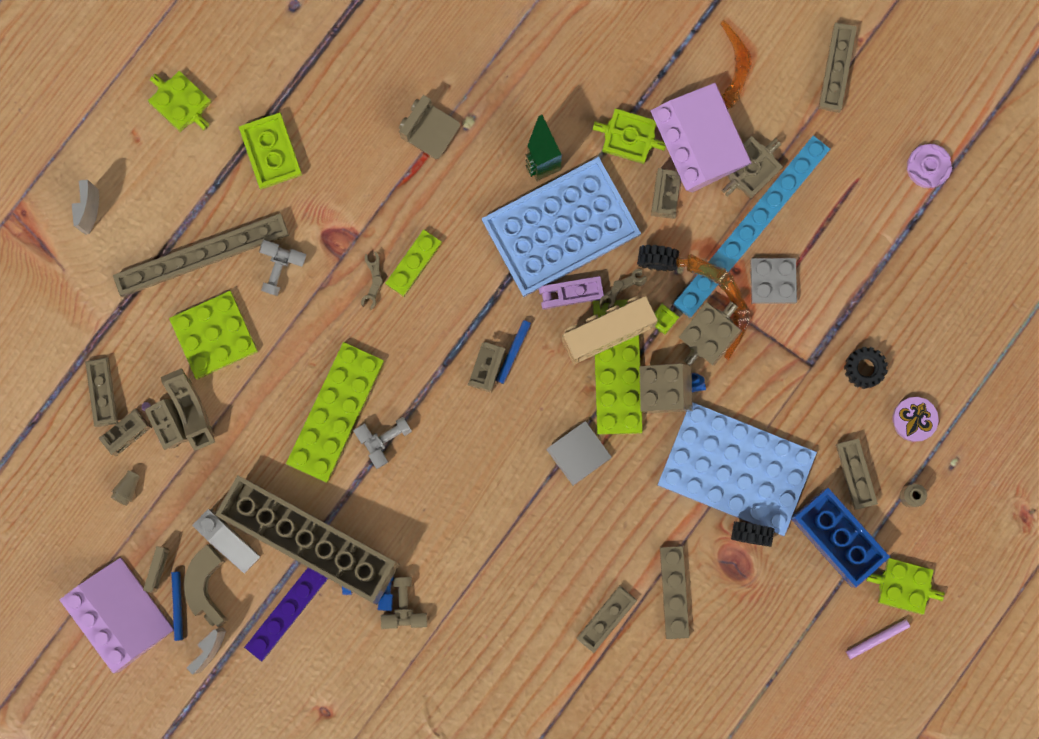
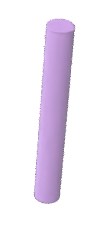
M905 619L846 651V654L851 660L908 629L910 625Z

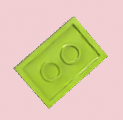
M280 112L239 126L261 190L302 176Z

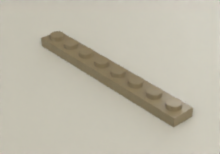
M280 213L113 275L119 295L124 297L261 246L263 240L273 242L289 236V233Z

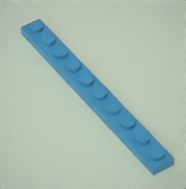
M814 135L674 302L673 305L689 318L695 314L830 151L829 147Z

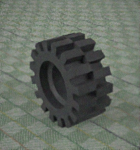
M642 245L639 247L637 265L642 268L656 269L658 271L677 270L679 250L665 246Z
M873 347L857 349L845 361V376L849 377L850 380L848 381L854 383V386L857 388H872L883 381L884 376L887 374L888 370H886L888 363L884 361L886 359L885 356H881V352L879 350L875 351ZM867 359L873 363L874 372L871 376H863L859 373L858 363L861 360Z
M734 521L731 540L772 547L775 528Z

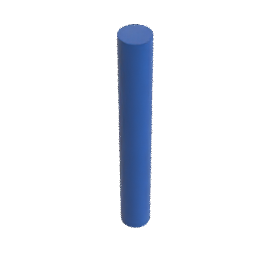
M522 321L495 381L504 384L530 328V322Z
M171 572L174 641L183 640L181 572Z

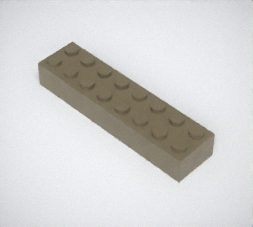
M239 475L236 477L215 516L374 604H378L399 566L397 562Z

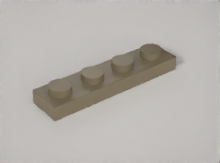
M836 22L833 26L818 109L840 113L842 110L857 26Z
M683 546L660 548L666 639L689 638Z

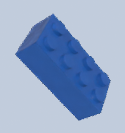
M829 488L823 489L791 518L794 524L850 587L856 588L890 558Z

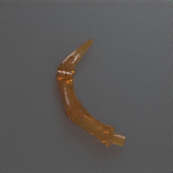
M723 20L721 26L734 48V60L736 61L733 79L724 93L721 94L727 109L734 107V103L739 101L752 66V56L739 35Z
M689 254L687 258H677V267H687L688 272L699 274L712 280L725 291L729 300L738 306L733 312V321L743 331L725 353L724 358L729 361L742 340L751 319L749 315L750 309L740 293L733 275L728 273L725 268L706 262L693 254Z

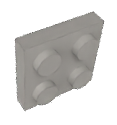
M755 258L750 260L751 304L797 303L796 258Z

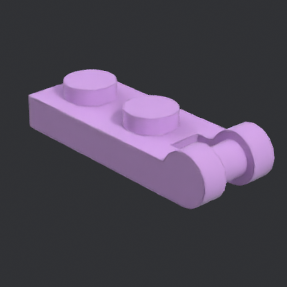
M600 276L545 285L539 288V293L543 298V302H541L543 310L596 301L604 296ZM557 292L558 299L552 300L551 293Z

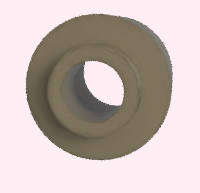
M919 484L907 485L900 492V500L906 507H919L927 499L925 488ZM913 492L916 493V500L912 497Z

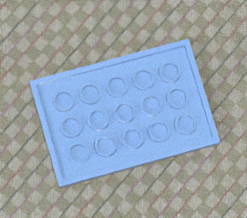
M599 157L481 219L523 297L641 235Z
M692 402L693 411L686 412L657 486L751 524L775 528L774 533L785 536L817 452Z

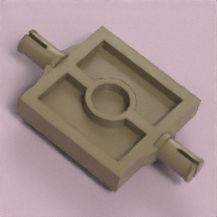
M752 136L743 144L752 164L727 175L730 183L721 190L723 193L726 192L725 195L727 197L737 188L752 199L783 168L773 155V152L781 146V143L776 138L766 147L759 144Z
M730 301L724 311L717 310L706 302L679 336L691 350L684 360L687 365L691 366L698 357H702L715 366L743 331L730 318L738 308L732 301Z

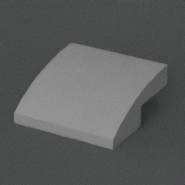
M80 180L81 203L72 204L73 225L86 235L90 234L96 221L99 207V189L89 180Z
M586 421L546 449L572 486L612 458Z
M223 627L214 629L198 644L203 653L187 667L192 675L202 672L218 652L226 632Z

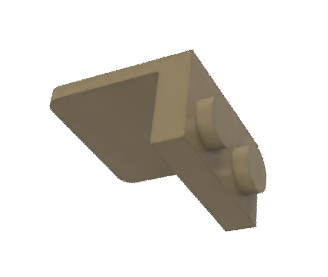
M423 95L420 100L416 99L411 107L412 112L409 117H404L401 121L399 133L401 138L432 158L439 159L459 130L460 123L434 107L431 99Z

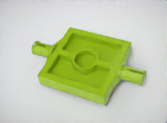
M180 71L166 82L157 74L150 78V81L158 87V90L148 100V103L179 132L194 122L203 131L206 130V127H209L210 123L201 115L211 104V100Z
M615 108L608 125L594 122L592 130L605 133V143L602 149L604 153L645 164L647 154L652 147L663 151L666 148L664 141L654 139L656 122L653 119Z
M891 558L887 560L885 571L882 575L872 573L866 578L867 582L879 584V604L920 615L925 613L926 603L929 598L943 601L944 597L942 596L945 595L944 592L931 589L934 570Z

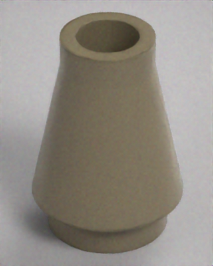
M128 470L126 475L111 491L113 493L111 498L127 506L129 501L132 502L140 476Z

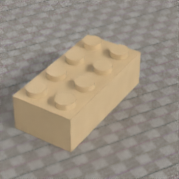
M640 296L633 297L627 301L628 304L621 308L619 305L608 309L607 313L600 318L598 315H595L585 320V325L578 327L576 324L565 329L562 342L573 365L655 328L658 320L647 297L645 296L641 299Z

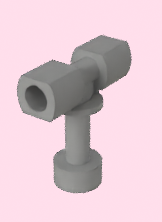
M263 240L259 253L271 256V261L275 263L268 283L263 282L261 291L278 296L280 287H277L283 265L288 267V264L292 263L302 267L306 254L293 249L288 251L279 248L278 244Z
M404 417L396 420L397 426L379 437L376 433L372 435L366 424L353 430L360 443L365 444L370 453L368 456L376 469L388 463L387 458L382 452L385 449L383 444L401 433L406 436L412 432Z

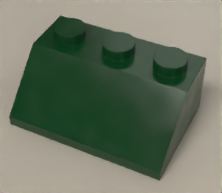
M543 115L537 118L527 145V154H525L526 169L530 177L534 176L536 181L561 171L562 154Z

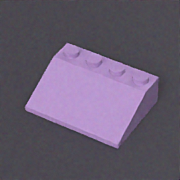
M716 83L672 99L650 110L686 191L693 193L752 164Z
M122 558L114 561L60 599V602L113 674L122 671L174 631V628L149 594L143 591V586Z

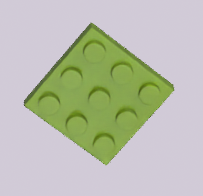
M231 291L169 318L197 380L258 352Z

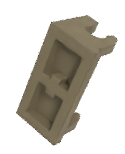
M658 168L651 216L675 219L681 179L677 171Z
M486 342L481 344L468 386L489 393L492 392L505 354V348Z
M163 399L145 409L164 450L176 448L178 444L188 442L180 415L172 399Z
M134 409L118 424L99 437V440L111 455L118 456L150 430L151 426L138 410Z

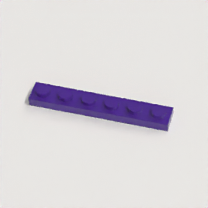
M308 567L244 648L263 662L329 578Z

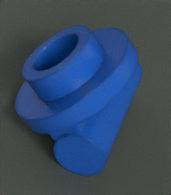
M691 373L692 392L706 390L704 377L697 373Z

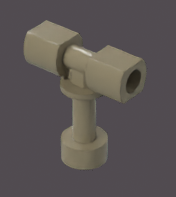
M412 577L394 578V587L399 589V610H395V614L381 615V629H395L398 626L411 625V628L427 627V613L413 614V609H408V586H412Z

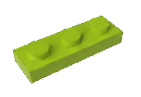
M423 229L385 284L404 297L442 242Z

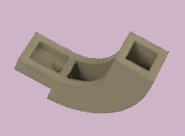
M181 368L162 376V383L177 408L184 427L185 436L193 450L196 451L215 443L213 431L202 402L190 378H187L183 369Z
M206 545L194 556L187 568L184 592L188 606L193 614L198 616L205 612L204 618L212 626L216 625L219 627L228 619L211 601L208 594V582L211 575L225 563V560L211 545Z

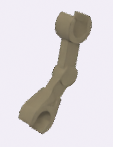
M374 252L376 261L373 263L369 262L368 255H365V262L372 273L373 283L368 295L364 296L361 300V305L364 307L365 301L371 299L373 301L370 307L371 310L376 307L375 297L383 283L379 273L380 258L376 252Z
M642 269L634 270L632 276L615 281L612 289L600 298V309L607 302L610 303L608 309L614 307L617 296L623 289L632 285H644L646 283V276L640 279L636 278L642 275Z

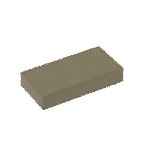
M156 546L143 591L157 592L169 548Z

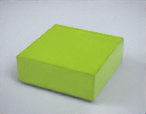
M661 304L654 312L658 320L655 328L664 335L679 319V316L664 304Z

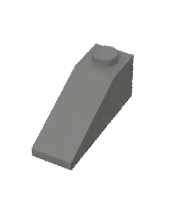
M208 509L192 526L238 569L246 573L260 556L223 519L215 516L216 512L214 510Z

